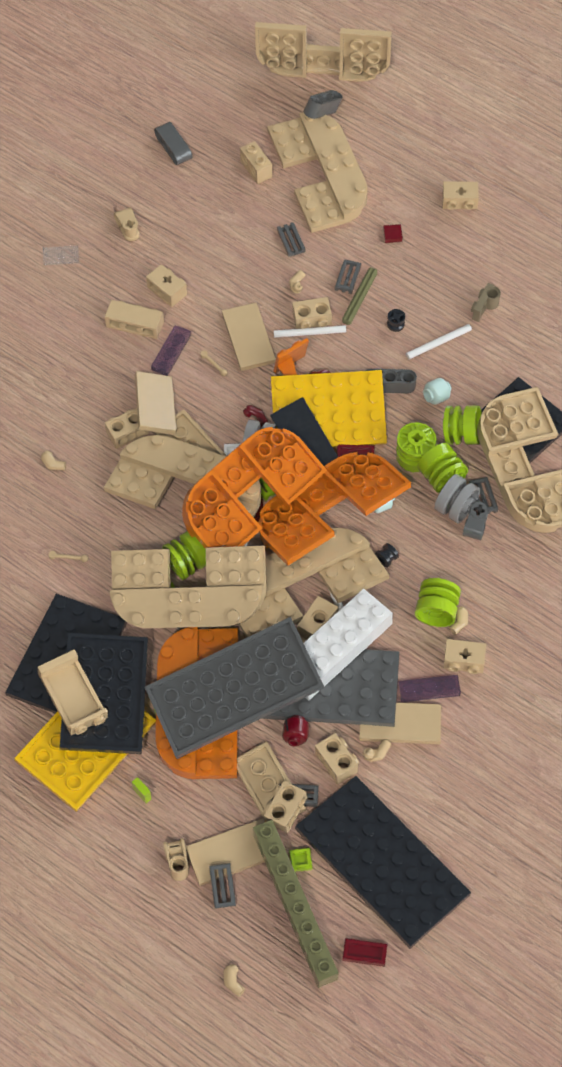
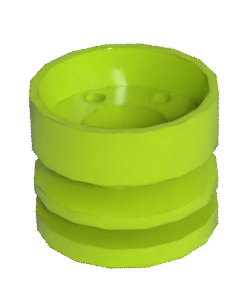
M446 406L443 418V433L446 443L453 445L455 442L456 445H460L464 437L466 445L480 444L477 434V425L482 414L480 406H466L464 413H462L460 406L455 408L453 406Z
M415 422L409 423L399 430L396 460L403 469L410 472H420L417 466L419 460L427 451L436 446V434L433 429L426 424Z
M441 443L431 448L421 457L417 464L419 471L426 479H429L430 485L433 486L437 493L441 492L453 475L458 474L465 478L468 473V467L457 457V453L448 443Z
M188 531L179 536L180 543L173 539L170 544L166 543L162 546V549H170V568L182 580L195 573L194 566L199 570L206 567V549L195 536L192 538Z
M425 579L421 582L415 617L422 623L434 627L453 625L456 619V606L459 604L461 589L454 582L446 579Z

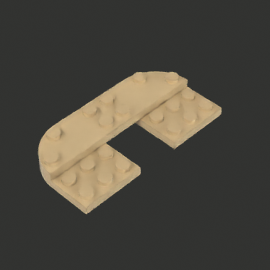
M255 23V44L258 60L262 65L266 64L271 72L282 76L306 78L307 73L339 75V80L369 81L375 79L379 73L383 74L390 64L391 31L341 28L340 47L308 45L306 25Z
M299 113V118L267 126V131L283 168L318 159L327 181L294 189L295 197L311 233L348 223L361 214V210L367 203V183L343 129L336 120L328 115L312 119L304 113Z
M538 387L496 397L486 405L477 425V434L506 507L511 516L522 526L536 532H555L557 528L562 527V469L535 476L522 447L555 439L558 436Z
M152 435L142 437L131 442L120 453L121 459L105 484L104 491L156 509L174 477L195 484L226 456L166 436ZM259 480L237 498L253 518L261 503Z
M332 528L335 533L333 538L289 566L275 553L265 557L266 593L260 609L248 621L239 624V627L247 638L291 617L294 624L299 623L303 615L285 588L315 573H318L337 603L357 595L363 589L367 590L388 580L389 574L371 550L370 543L364 536L353 530Z
M265 546L206 548L207 587L171 588L170 549L111 551V601L120 617L136 627L235 626L248 621L260 609L265 598Z

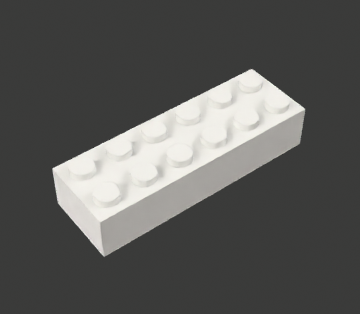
M365 589L359 592L304 642L305 648L324 686L392 625V612ZM317 691V692H315V693H313V694H311V695H309V696H307V697H305V698L309 701V700H310L312 697H314L319 691Z

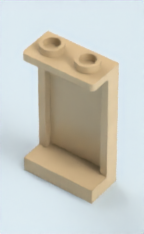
M75 650L38 666V675L70 735L75 733L77 735L82 734L88 727L94 724L97 726L106 721L108 711L102 706L83 671Z

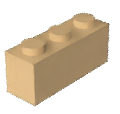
M111 300L105 315V322L108 328L158 339L164 324L163 312L157 309H149L140 305Z

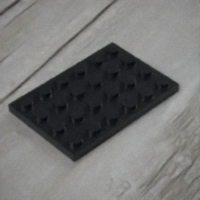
M56 593L5 692L6 696L56 714L58 710L38 675V666L66 654L68 633L121 636L128 622L118 615Z
M68 633L66 653L72 650L76 651L83 671L102 706L108 711V718L100 725L95 726L94 724L88 727L85 732L79 735L76 733L70 735L66 725L61 720L60 750L142 754L148 637Z

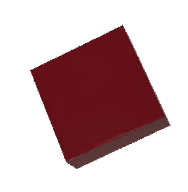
M401 224L383 225L385 243L403 242Z

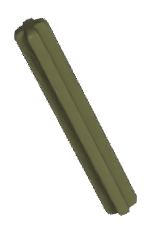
M368 268L342 317L344 324L350 325L377 276V269Z

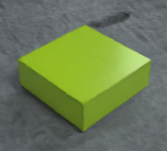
M135 778L132 781L133 790L145 803H148L152 798L150 790L139 778Z
M310 848L289 850L290 862L295 872L312 870Z

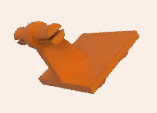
M308 338L303 341H296L291 348L283 349L277 354L273 370L275 374L280 371L283 376L297 375L294 362L305 356L309 343Z

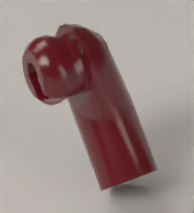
M247 405L243 410V414L246 417L255 416L257 421L260 422L261 427L268 422L262 409L253 405Z

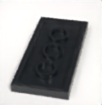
M303 397L270 415L277 429L284 428L296 434L323 466L338 458Z

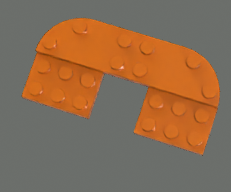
M273 427L258 430L189 489L182 507L185 527L192 538L195 536L205 549L244 546L263 528L237 499L262 478L282 503L288 506L321 477L327 469L293 432L284 428L276 429Z
M357 452L345 454L326 464L324 467L327 471L288 506H285L277 496L264 505L260 511L258 522L263 528L259 531L261 541L266 548L269 547L289 566L335 536L334 530L319 515L347 498L367 516L411 488V482L381 456L373 453H368L367 456L358 455Z
M187 627L177 631L166 640L159 652L157 681L237 643L238 628L198 629V627ZM156 714L155 740L157 750L164 765L170 768L174 774L187 779L237 778L238 730L177 759Z

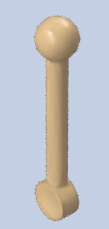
M207 351L201 352V357L206 358L214 365L222 376L227 375V370L222 369L208 356Z
M50 551L48 554L50 559L57 557L76 559L82 562L88 561L87 555L56 554L55 551Z

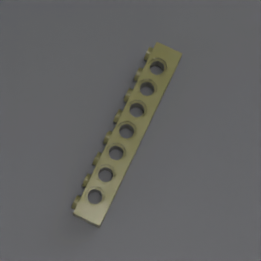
M273 820L254 826L253 836L317 987L319 988L338 980L339 973Z

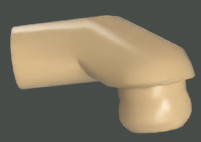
M301 270L289 280L290 290L296 294L300 293L303 289L300 281L305 277V273Z
M50 451L42 453L41 460L47 469L65 471L66 461H56Z
M231 964L226 966L223 971L224 985L236 996L240 997L244 993L245 988L236 981V975L239 971L238 967Z

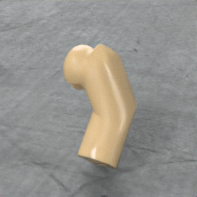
M457 607V621L449 627L454 635L459 633L468 624V611L465 607Z
M383 739L378 749H364L363 756L365 760L369 762L382 760L388 752L391 743Z

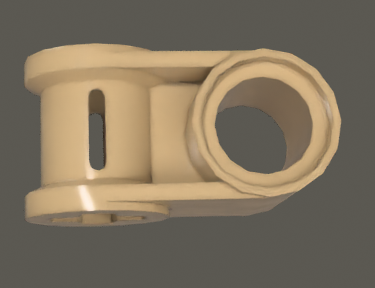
M129 207L114 212L115 221L127 241L137 240L139 238L138 221L132 208Z
M184 838L171 843L163 842L171 877L176 881L185 880L188 877L189 868ZM176 866H183V867H184V868H183L182 870H180V871L174 870V868H175Z

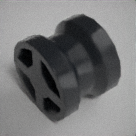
M400 309L389 311L387 316V327L393 332L403 330L405 326V313Z
M389 543L384 544L383 549L375 553L381 564L386 568L391 565V561L399 558V553Z

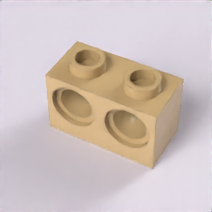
M255 141L240 148V161L257 184L272 178V163Z
M328 297L292 302L296 329L332 325V313Z
M137 408L128 410L124 414L113 417L105 422L106 433L116 449L149 434V431L138 430Z
M334 733L315 745V754L338 785L358 773L359 761L353 753H349L344 739L339 738ZM329 748H336L337 751H336V752H329L328 749H329ZM345 763L348 765V767L341 768L339 767V765Z
M283 781L282 785H278L275 789L274 799L271 804L268 803L263 814L266 822L273 820L276 828L288 833L308 797L306 791ZM287 794L294 795L291 800H285L284 797ZM277 812L284 813L281 818L274 817Z

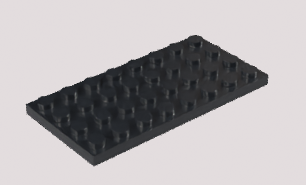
M357 776L353 777L295 826V830L409 949L471 895V891Z

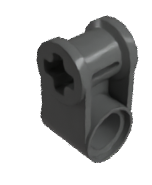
M475 502L471 506L464 526L463 536L482 540L488 517V508L485 503ZM481 507L484 513H480V516H477L475 510Z

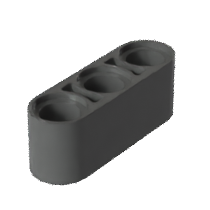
M335 90L312 95L303 113L312 119L333 114L337 111L343 96Z
M171 122L154 128L156 138L175 165L192 159L193 156L189 146Z
M366 370H382L383 393L408 394L414 392L416 388L417 376L412 370Z

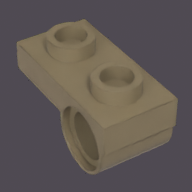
M487 283L485 289L482 288L480 290L479 300L474 302L471 308V312H473L472 320L479 322L486 308L493 310L499 306L501 292L498 287Z

